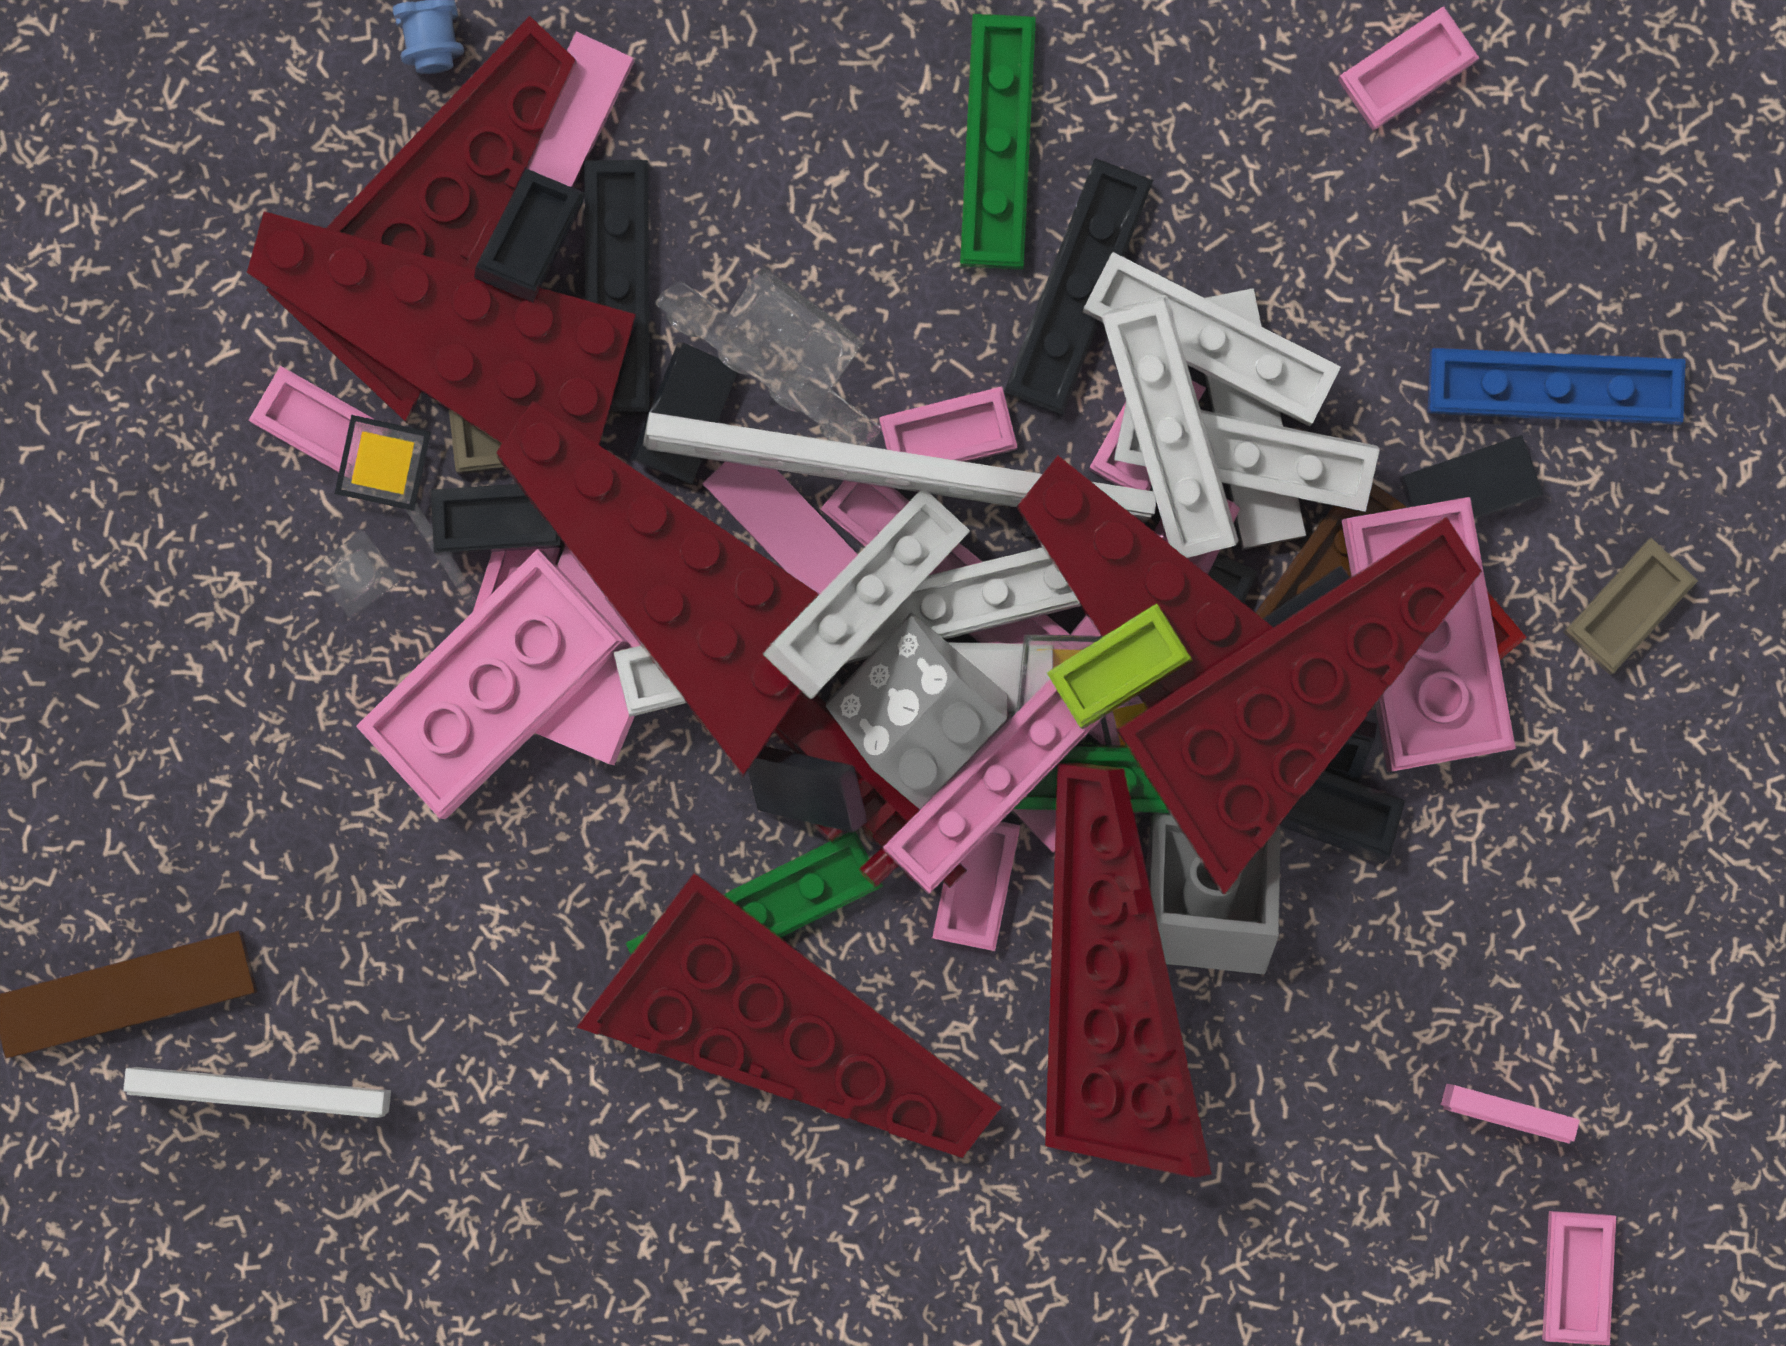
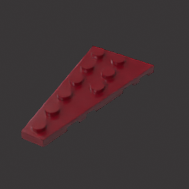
M529 16L326 228L475 269L529 164L572 73L576 59ZM267 288L266 291L402 420L408 423L422 393L421 390Z
M266 211L263 212L247 269V274L313 319H316L346 339L350 344L371 356L501 444L532 401L598 445L601 444L635 321V314L540 288L534 302H530L475 279V269Z
M532 401L497 450V459L543 519L547 520L579 566L593 580L612 609L642 648H644L664 677L668 678L691 708L694 716L704 729L711 734L729 758L730 763L743 778L803 692L763 654L820 594Z
M1059 455L1056 456L1016 506L1101 637L1106 636L1155 604L1160 606L1193 661L1139 694L1147 709L1273 628Z
M1447 516L1427 527L1116 729L1222 894H1226L1239 877L1238 875L1257 851L1265 845L1277 830L1276 827L1300 797L1305 795L1367 717L1370 709L1386 689L1394 683L1406 668L1405 665L1429 635L1437 629L1482 572Z
M1076 762L1058 764L1045 1147L1190 1177L1210 1175L1211 1169L1124 768Z
M693 872L576 1026V1028L597 1035L601 1034L631 1044L632 1047L693 1065L697 1069L747 1086L823 1109L827 1113L888 1131L889 1134L960 1158L965 1156L1001 1109L1000 1103L696 872Z

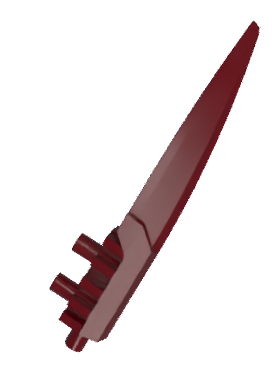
M802 692L774 733L794 753L854 766L867 822L861 828L863 829V834L871 842L875 841L881 847L859 868V871L874 887H878L899 866L883 850V847L921 809L915 806L869 766L826 708V703L817 694L810 699ZM814 824L816 829L830 842L843 831ZM959 863L942 881L951 888L968 870ZM905 871L903 872L911 882L914 881Z

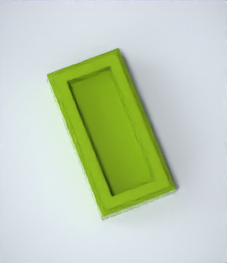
M1155 604L1047 672V675L1079 727L1084 729L1193 660L1160 606Z

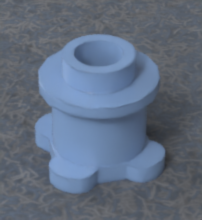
M455 0L403 2L393 6V15L396 18L397 26L403 29L406 50L402 51L400 55L401 61L404 64L415 65L416 72L419 74L440 73L453 68V59L458 58L464 53L463 45L456 42L453 19L458 17Z

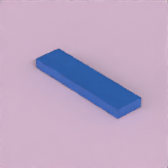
M1432 348L1429 357L1428 414L1680 425L1684 420L1685 359Z

